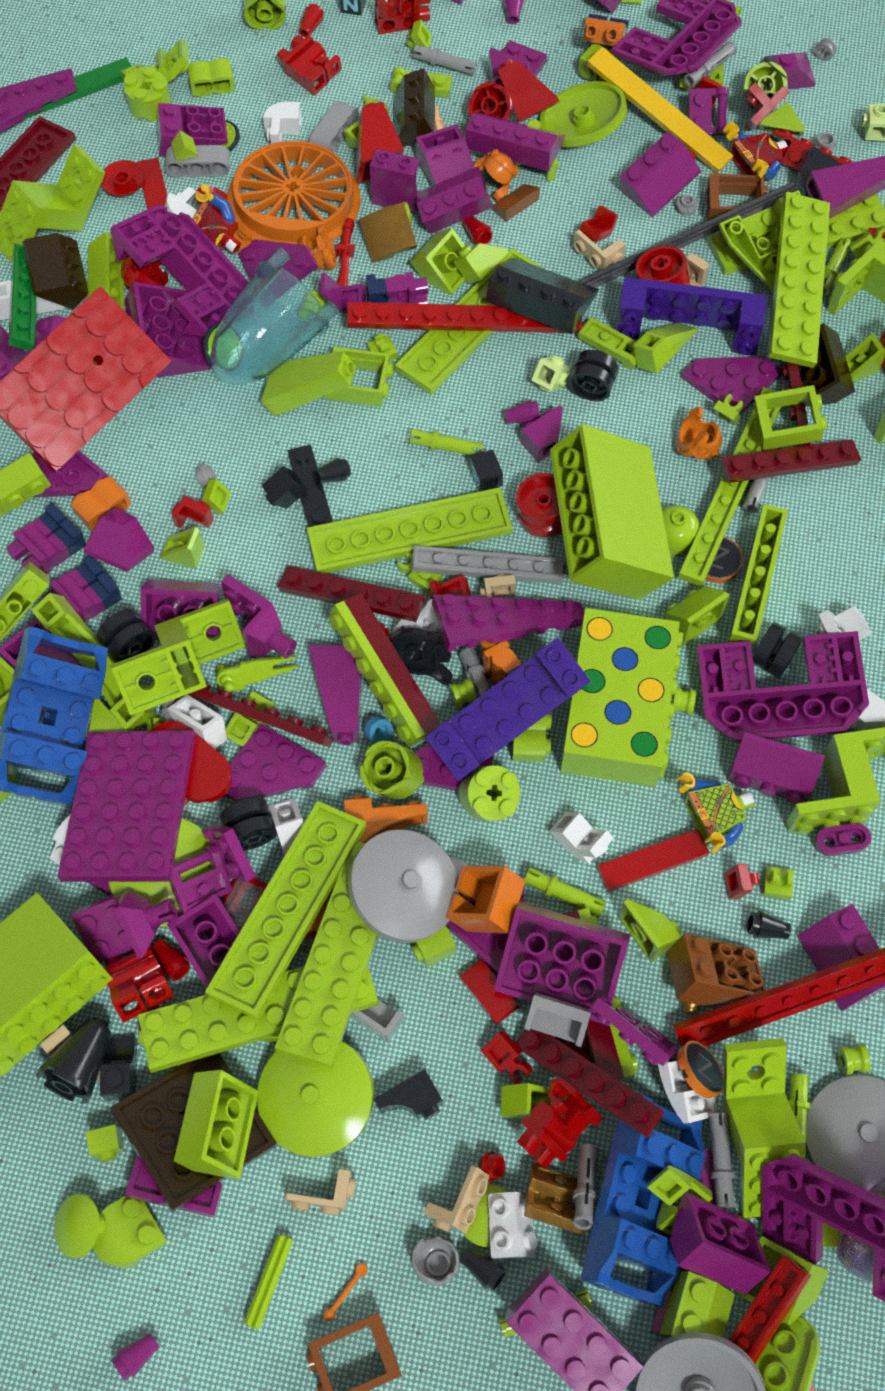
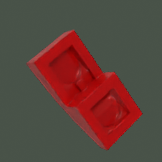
M482 960L459 976L461 982L478 1000L480 1007L496 1025L519 1008L512 996L494 991L497 977Z

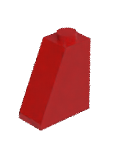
M507 60L501 64V69L497 70L505 89L512 99V106L519 122H523L560 103L559 98L518 60Z

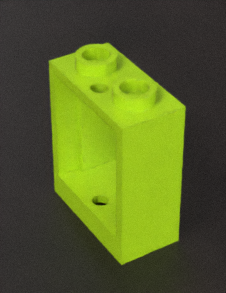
M333 347L332 353L344 351L356 365V369L381 372L378 389L348 386L326 395V399L382 407L384 398L389 396L390 384L388 383V378H392L394 373V364H390V354Z
M814 385L755 396L754 411L763 450L822 440L823 430H827V421L825 415L821 416L822 399L820 394H816ZM809 402L814 424L772 431L768 409Z

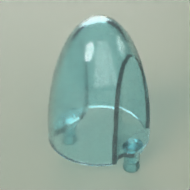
M281 247L277 249L268 261L260 262L255 267V277L234 301L215 332L211 348V365L214 374L224 383L243 385L256 382L268 376L298 353L316 335H323L329 329V321L339 312L331 302H327L322 308L314 295L297 278L281 268L290 259L289 254Z

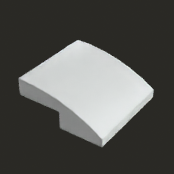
M677 1060L667 1062L664 1066L658 1064L667 1097L684 1124L710 1118V1113L718 1112L716 1098H704L697 1094L686 1082L685 1078L688 1075L685 1069L682 1071L679 1069Z

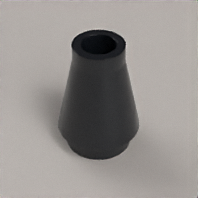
M335 458L319 469L313 470V479L317 484L344 482L351 475L348 461L340 458Z
M762 911L757 913L751 912L747 921V933L753 935V938H781L787 940L791 933V924Z
M470 1246L464 1251L459 1261L484 1289L490 1288L492 1291L499 1286L507 1271L502 1266L501 1261L478 1252Z

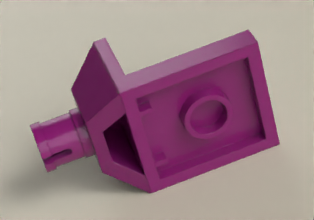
M509 40L502 51L490 48L488 78L491 82L504 87L497 70L501 69L502 63L513 59V61L518 60L537 77L547 62L548 54Z
M227 574L221 581L223 595L225 599H229L234 615L242 616L248 623L242 630L247 655L253 658L267 655L271 650H274L284 659L289 658L295 651L297 643L294 639L289 638L283 633L281 622L273 604Z
M130 889L76 909L70 915L86 948L98 962L133 949L138 959L144 957L159 926L178 918L176 907H169L174 904L170 898L151 905L148 898Z

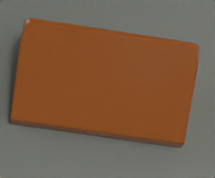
M524 184L492 205L493 208L491 209L506 222L539 200L540 188Z

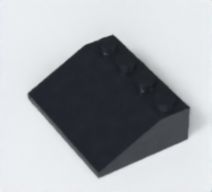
M512 258L498 265L489 278L486 302L572 334L596 297L599 289L520 259Z

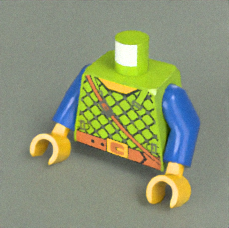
M687 772L676 778V781H680L683 784L679 788L680 793L690 791L687 793L684 804L696 828L699 829L706 846L714 845L711 852L715 854L721 848L734 845L743 831V824L747 818L744 810L755 806L751 793L745 792L736 796L730 784L721 785L718 782L694 779Z

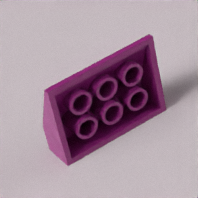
M133 281L125 297L127 315L172 361L156 377L211 370L212 368L208 364L203 351L204 337L182 334L189 322L173 305L177 298L188 293V291Z
M519 902L513 917L494 991L532 1002L534 994L539 993L590 1009L592 1011L589 1020L603 1024L595 1017L596 1011L592 1008V1005L601 996L606 997L610 1001L613 1000L630 934Z

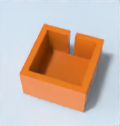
M462 866L455 889L472 900L475 906L460 895L453 894L446 918L466 932L509 934L525 880L506 866Z

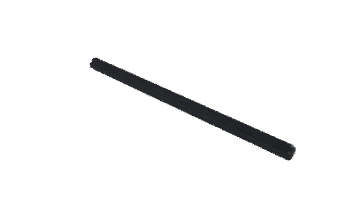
M790 182L578 281L597 288L635 270L639 257L646 251L659 246H673L681 249L720 231L718 225L738 215H740L741 219H744L772 207L779 198L785 195L786 191L791 193L798 191V185L795 182Z

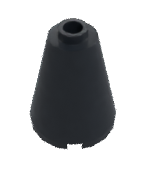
M98 1017L86 1019L39 1067L36 1072L37 1079L39 1080L42 1076L46 1080L44 1086L66 1100L73 1101L75 1097L82 1098L80 1104L88 1103L92 1096L100 1065L102 1064L111 1035L108 1023Z

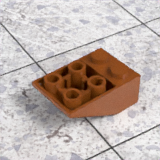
M684 933L666 952L676 998L679 1001L697 1005L734 1003L766 991L756 951L753 949Z

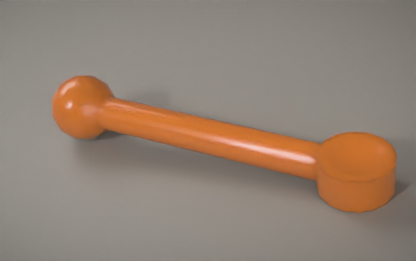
M365 1264L357 1265L356 1274L331 1308L323 1312V1317L326 1321H332L335 1318V1311L360 1277L367 1275L368 1268Z

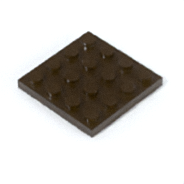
M220 1053L184 1063L111 1106L113 1115L172 1213L226 1179V1177L195 1172L174 1162L194 1073L223 1070L234 1077ZM256 1110L254 1112L243 1167L275 1148L277 1144Z

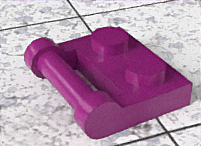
M729 88L689 89L688 118L709 136L727 135V133L723 132V129L726 126V98L729 96ZM712 98H718L717 127H712Z
M212 824L202 830L204 838L209 839L210 844H214L220 852L229 879L234 878L248 882L256 877L233 828Z
M214 844L206 847L204 852L173 866L171 882L169 883L180 913H186L215 894L219 898L233 891L220 852ZM208 861L211 863V869L181 881L179 874Z

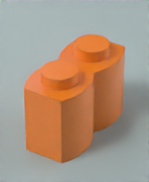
M109 476L98 480L91 490L78 494L70 505L74 514L93 532L100 517L113 508L125 511L131 505L129 495Z

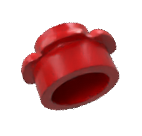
M494 1151L486 1152L479 1161V1169L489 1175L488 1182L500 1179L505 1171L503 1156L496 1154Z

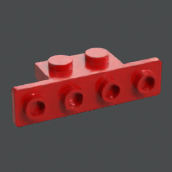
M774 129L772 133L774 140H784L787 146H789L781 161V165L799 172L805 160L806 152L814 147L812 146L813 143L805 138L796 139L792 137L793 134L785 129H781V131ZM825 147L820 148L823 153L833 157L839 165L853 162L845 156L838 158L832 155L833 152Z

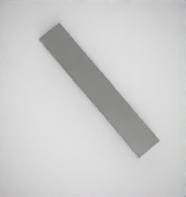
M414 545L412 572L458 576L463 574L464 576L482 578L506 574L515 575V580L562 584L564 580V558Z

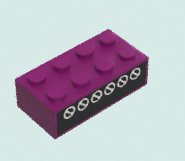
M548 1266L505 1312L506 1323L574 1391H623L644 1368L640 1357Z

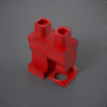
M375 0L374 20L378 34L408 30L413 27L416 21H429V6L420 5L429 4L431 0H388V2Z
M297 35L292 39V50L290 52L285 48L277 52L278 61L283 65L285 74L313 96L342 70L340 57L335 55L329 60L326 57L323 46L319 42L314 41L310 35L305 38ZM318 80L319 83L315 86L314 82Z
M150 945L144 957L138 959L133 949L131 951L132 954L123 959L115 956L107 960V967L104 968L113 978L107 985L110 989L112 1004L123 1023L147 1011L143 997L150 1008L174 997ZM138 1001L135 1008L124 1010L130 1002Z
M556 1078L550 1083L548 1097L552 1102L550 1104L543 1101L539 1102L532 1110L530 1118L526 1115L521 1121L526 1130L516 1141L544 1169L548 1167L555 1157L563 1163L568 1157L566 1152L574 1148L577 1138L591 1123L594 1127H597L603 1120V1117L571 1084L562 1078ZM568 1096V1098L563 1102L562 1097Z

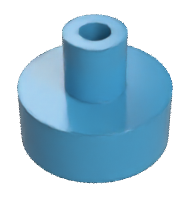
M375 716L366 723L364 734L368 740L375 744L380 741H388L393 729L388 720Z

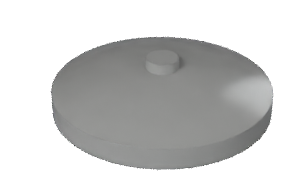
M390 830L376 835L358 851L349 870L348 891L355 912L370 930L385 939L395 942H418L440 931L449 922L446 916L453 894L459 895V891L455 889L458 881L457 873L446 852L432 839L410 830Z
M853 1075L837 1079L816 1094L811 1101V1109L807 1110L806 1153L812 1164L879 1197H884L885 1081L863 1075Z
M703 1332L682 1333L659 1343L643 1362L644 1368L638 1374L636 1391H766L764 1381L757 1366L740 1347L723 1337Z

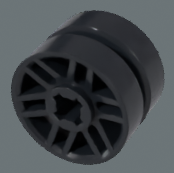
M599 350L582 351L577 356L568 380L569 388L582 399L594 402L606 400L611 393L619 366L616 360L605 352Z
M125 609L113 614L101 625L97 632V639L103 647L108 648V653L117 663L149 651L154 644L155 635L134 610Z
M774 621L753 656V664L763 669L771 661L768 672L781 678L798 650L803 636L790 631L784 639L786 627Z
M249 798L236 802L225 808L219 815L223 826L233 828L244 851L263 846L277 836L267 800L264 798Z

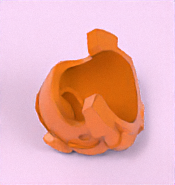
M494 149L492 152H487L484 157L477 159L471 169L477 166L480 167L481 171L486 169L489 175L498 182L499 189L493 193V196L497 201H500L509 192L507 189L510 187L511 180L518 175V166L514 165L512 159L507 154Z
M320 224L317 226L319 235L315 240H311L304 235L298 244L306 245L312 250L319 266L315 270L332 271L337 266L334 243L325 227Z
M696 407L688 412L689 415L680 424L675 442L678 453L684 457L693 456L699 460L706 458L711 460L720 454L718 450L723 442L721 431L715 422L701 421L703 409Z

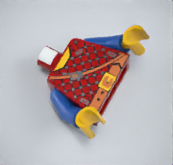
M729 122L723 129V132L727 133L726 137L729 141H733L731 150L733 155L732 161L743 175H758L760 178L764 176V179L773 180L781 168L782 156L788 150L786 142L781 140L775 143L766 133L744 135L739 131V127L734 122Z
M202 184L201 190L206 194L196 191L195 197L202 203L192 219L221 251L226 248L234 254L240 248L241 243L233 237L238 229V223L235 221L231 205L217 194H211L209 186Z

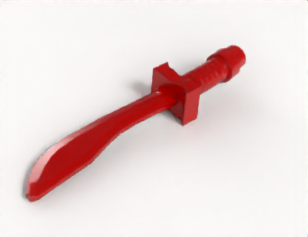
M346 218L342 228L341 244H337L336 258L341 256L340 275L337 284L341 287L348 286L349 257H354L355 243L350 245L351 235L354 231V220L352 218ZM330 304L329 315H332L337 309Z

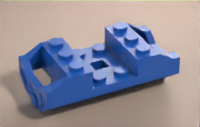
M31 626L25 628L0 728V791L15 793V795L28 798L34 797L38 800L72 805L81 765L85 762L87 751L82 750L92 703L93 700L100 699L106 674L107 647L67 639ZM39 643L50 648L57 647L59 650L68 653L93 656L96 659L95 670L34 654L33 652ZM41 710H49V713L45 712L43 722L38 723ZM7 763L17 768L30 769L38 773L46 772L68 777V785L61 793H54L7 782Z
M638 1093L664 1111L658 1123L682 1130L680 1140H675L654 1129L649 1137L646 1138L618 1119L580 1278L597 1288L613 1291V1293L643 1303L663 1307L666 1295L679 1277L681 1266L678 1265L674 1258V1251L669 1236L656 1228L661 1205L664 1201L647 1188V1183L668 1165L689 1174L698 1181L700 1180L705 1157L701 1134L703 1123L695 1121L684 1124L676 1113L655 1104L652 1098ZM615 1261L632 1263L649 1270L650 1276L647 1289L642 1290L613 1279L611 1274Z

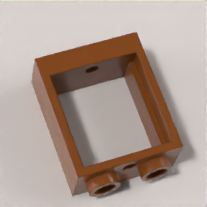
M710 173L706 189L707 221L736 208L719 206V194L751 195L756 199L768 193V185H764V176L760 178L758 175Z
M375 1313L308 1343L310 1351L305 1354L311 1371L317 1370L321 1383L316 1385L318 1391H334L320 1348L369 1326L387 1373L348 1391H370L402 1376L380 1313Z

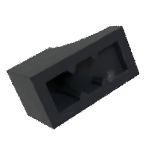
M135 1038L108 1041L104 1061L100 1065V1096L106 1101L123 1100L136 1092L137 1040Z
M424 1069L374 1098V1103L380 1114L390 1110H405L414 1114L417 1120L422 1117L428 1120L440 1112L439 1107L443 1105V1100Z

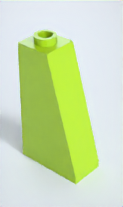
M344 351L273 363L261 403L274 416L280 415L350 386L356 365Z

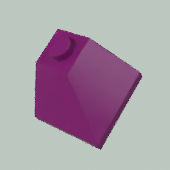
M806 52L764 57V62H774L784 69L787 74L788 89L815 87L816 82Z
M113 508L100 517L83 553L128 572L154 552V546L136 517L127 514L124 510Z

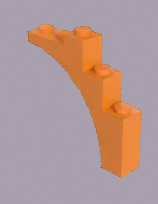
M354 796L350 800H344L345 813L361 819L367 824V828L359 842L367 843L376 835L386 831L400 830L408 826L428 823L427 804H421L417 801L408 802L403 806L381 804L378 808H373L372 798H366L365 796ZM334 886L304 939L316 937Z

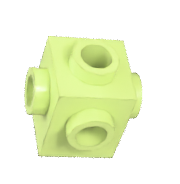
M869 104L867 112L862 114L861 127H864L865 140L885 141V104Z
M555 355L541 358L534 368V375L531 381L539 384V388L547 392L559 390L567 384L570 377L568 372L571 367L564 364V359Z

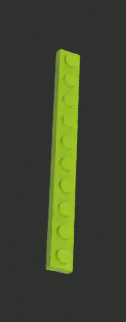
M763 387L760 395L777 391ZM781 407L768 409L772 428ZM754 409L733 455L763 451ZM723 475L680 570L678 579L703 587L749 480L727 483Z

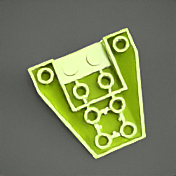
M799 190L793 192L795 194L801 195ZM783 197L779 198L768 209L741 219L740 215L718 225L728 246L773 293Z

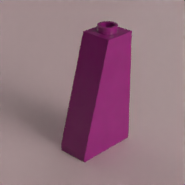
M885 156L811 171L805 184L809 197L829 202V219L837 216L885 189Z
M310 645L311 660L330 734L334 738L333 742H337L340 745L359 743L362 674L357 669L356 661L351 653L342 645Z

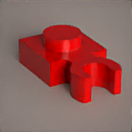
M504 1030L500 1031L480 1050L499 1073L505 1068L507 1069L509 1079L513 1084H519L523 1080L519 1076L518 1070H521L526 1076L533 1071L529 1063L520 1061L518 1056L523 1051Z

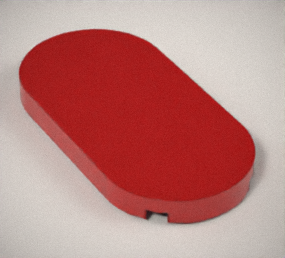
M168 721L156 725L150 731L192 730L183 723ZM195 733L196 738L185 797L193 803L215 802L222 798L230 789L232 769L224 756Z

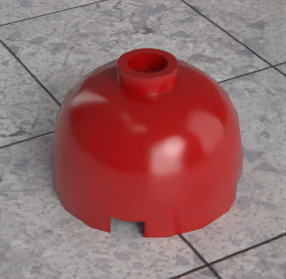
M486 82L474 89V93L468 102L470 116L473 113H484L506 120L510 119L513 111L512 99L502 85Z
M129 256L125 258L121 266V276L128 290L133 281L165 287L169 281L168 273L166 270L162 272L159 267L162 263L159 260L140 268Z

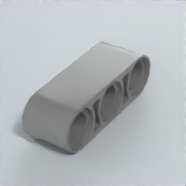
M337 100L313 131L309 142L323 146L335 153L346 138L344 131L357 122L358 108Z
M196 145L198 157L176 161L172 146L166 150L165 172L169 176L221 177L229 172L230 152L224 146Z

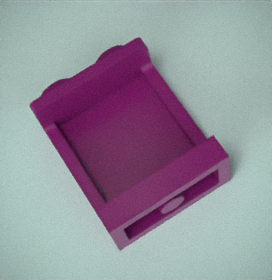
M377 149L369 165L372 204L386 207L407 202L410 213L415 214L418 207L417 193L420 192L417 190L416 171L420 163L419 158Z

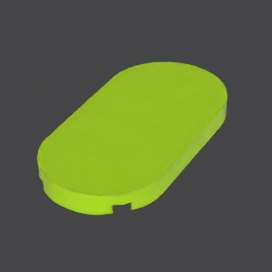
M802 1315L791 1325L782 1321L755 1363L764 1381L766 1391H810L820 1356V1339L816 1329Z

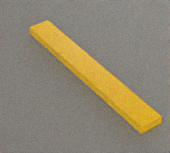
M601 47L588 60L587 66L606 82L618 86L623 91L625 98L666 132L669 131L684 143L691 152L718 174L732 160L733 155L606 49Z

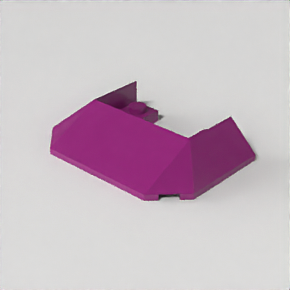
M661 0L657 4L656 12L682 22L687 26L672 41L633 27L611 49V53L621 61L656 75H673L698 71L742 25V20L736 14L734 3L726 0Z
M158 204L110 228L117 262L130 256L142 268L159 259L188 291V293L177 298L173 304L189 322L182 334L204 337L211 326L220 323L230 325L253 310L249 297L251 284L188 214L180 212L177 215L168 212L167 207Z
M858 631L804 636L803 644L809 684L756 689L750 641L698 645L705 720L734 742H740L744 732L766 739L845 733L869 706Z
M794 1154L764 1164L762 1166V1236L814 1264H817L822 1258L823 1222L874 1248L872 1295L885 1302V1199Z

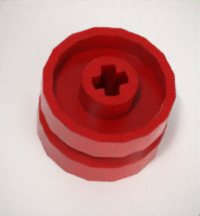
M654 247L641 255L636 263L638 279L690 285L686 256L682 250L676 247Z
M537 473L526 478L519 485L516 493L518 518L521 526L529 534L540 538L553 537L562 533L554 474Z

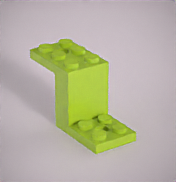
M72 146L57 184L12 181L0 211V251L11 263L14 243L23 245L24 239L33 238L38 228L82 230L106 172L81 146Z
M879 239L873 246L869 245L864 250L860 259H854L845 273L841 272L834 281L835 288L828 298L830 300L827 308L828 312L835 315L861 289H864L885 303V242Z
M227 598L154 625L162 646L111 664L110 667L129 714L132 716L207 687L199 665L246 646L232 606ZM217 626L220 628V632L216 637L206 636V631L209 627ZM144 675H150L154 678L153 683L147 687L141 686L138 683L139 679Z
M885 727L833 735L822 754L825 756L823 762L833 798L796 804L785 822L788 832L797 831L798 834H806L812 832L815 828L849 823L865 824L881 803L869 761L874 760L876 757L885 756Z
M784 1038L724 1044L723 1113H728L729 1132L741 1163L740 1211L743 1218L762 1217V1166L790 1154L805 1160L806 1142L785 1094L787 1045ZM753 1066H761L759 1070L749 1072Z

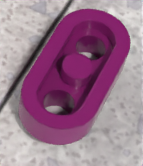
M860 823L825 827L815 837L816 849L825 856L862 852L871 842L869 829ZM851 836L857 837L859 843H854L851 840ZM824 840L831 841L833 846H826Z

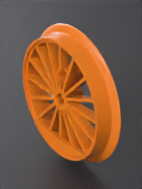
M282 141L266 145L254 151L243 160L229 186L227 201L231 205L239 231L253 241L258 239L298 244L304 235L311 240H315L319 235L317 226L320 224L325 227L332 241L343 234L342 228L346 218H352L355 221L360 209L361 196L354 176L342 159L334 152L310 142ZM288 161H298L297 165L289 168ZM284 162L287 177L275 165L276 163ZM303 162L311 163L307 169L302 166ZM268 166L269 169H270L276 176H274V175H272V174H270V173H268V172H266V171H264V170H262V169ZM319 166H322V167L325 168V169H323V170H321V171H319V172L313 174L314 171H315ZM333 174L337 177L336 179L323 180ZM253 175H255L265 181L253 180L250 178ZM344 187L346 192L344 193L325 189ZM243 188H251V189H258V190H259V191H252V192L242 193ZM264 199L248 208L242 203ZM322 199H329V200H336V201H343V202H342V204L340 205V207H336V206H334V205H332V204H330V203H328V202H326V201H324V200H322ZM311 204L331 213L332 215L326 219H323ZM274 205L267 214L258 213ZM286 205L283 217L275 216ZM300 206H303L316 221L303 220ZM291 208H296L298 219L288 218Z

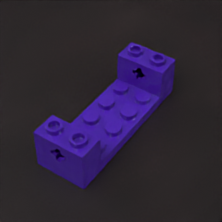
M624 277L617 331L631 339L639 340L642 318L734 330L732 352L742 355H755L764 327L767 295Z
M557 637L537 652L535 656L425 738L457 781H459L565 700L589 684L591 680Z

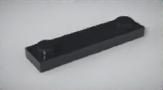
M307 445L287 450L292 470L298 474L307 488V491L300 499L308 527L332 523L333 519L322 483L317 484L313 479V470L318 469L312 446Z

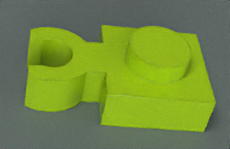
M885 225L880 226L873 237L867 232L849 245L857 259L862 257L864 250L869 245L873 246L879 239L885 242V238H882V234L885 232Z
M405 554V559L410 563L404 565L398 562L397 569L401 573L409 574L408 581L429 594V591H431L429 582L432 580L439 582L444 575L412 572L413 554Z

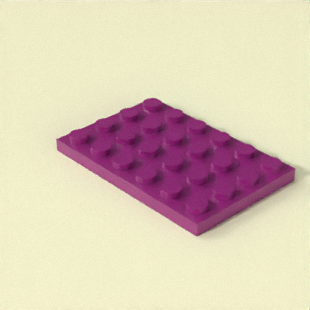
M194 731L88 733L85 747L87 756L85 762L81 765L57 875L61 882H171L196 738Z

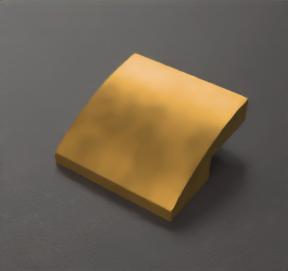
M404 202L383 208L359 219L372 263L394 258L396 253L412 250L417 247Z
M532 1162L527 1183L524 1216L583 1235L585 1230L578 1229L573 1224L575 1216L573 1192L577 1188V1177L549 1167L544 1169L540 1164Z

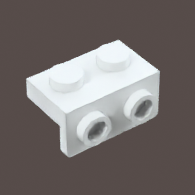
M514 1191L489 1194L490 1248L492 1258H535L534 1250L537 1246V1239L533 1232V1219L524 1216L526 1193Z

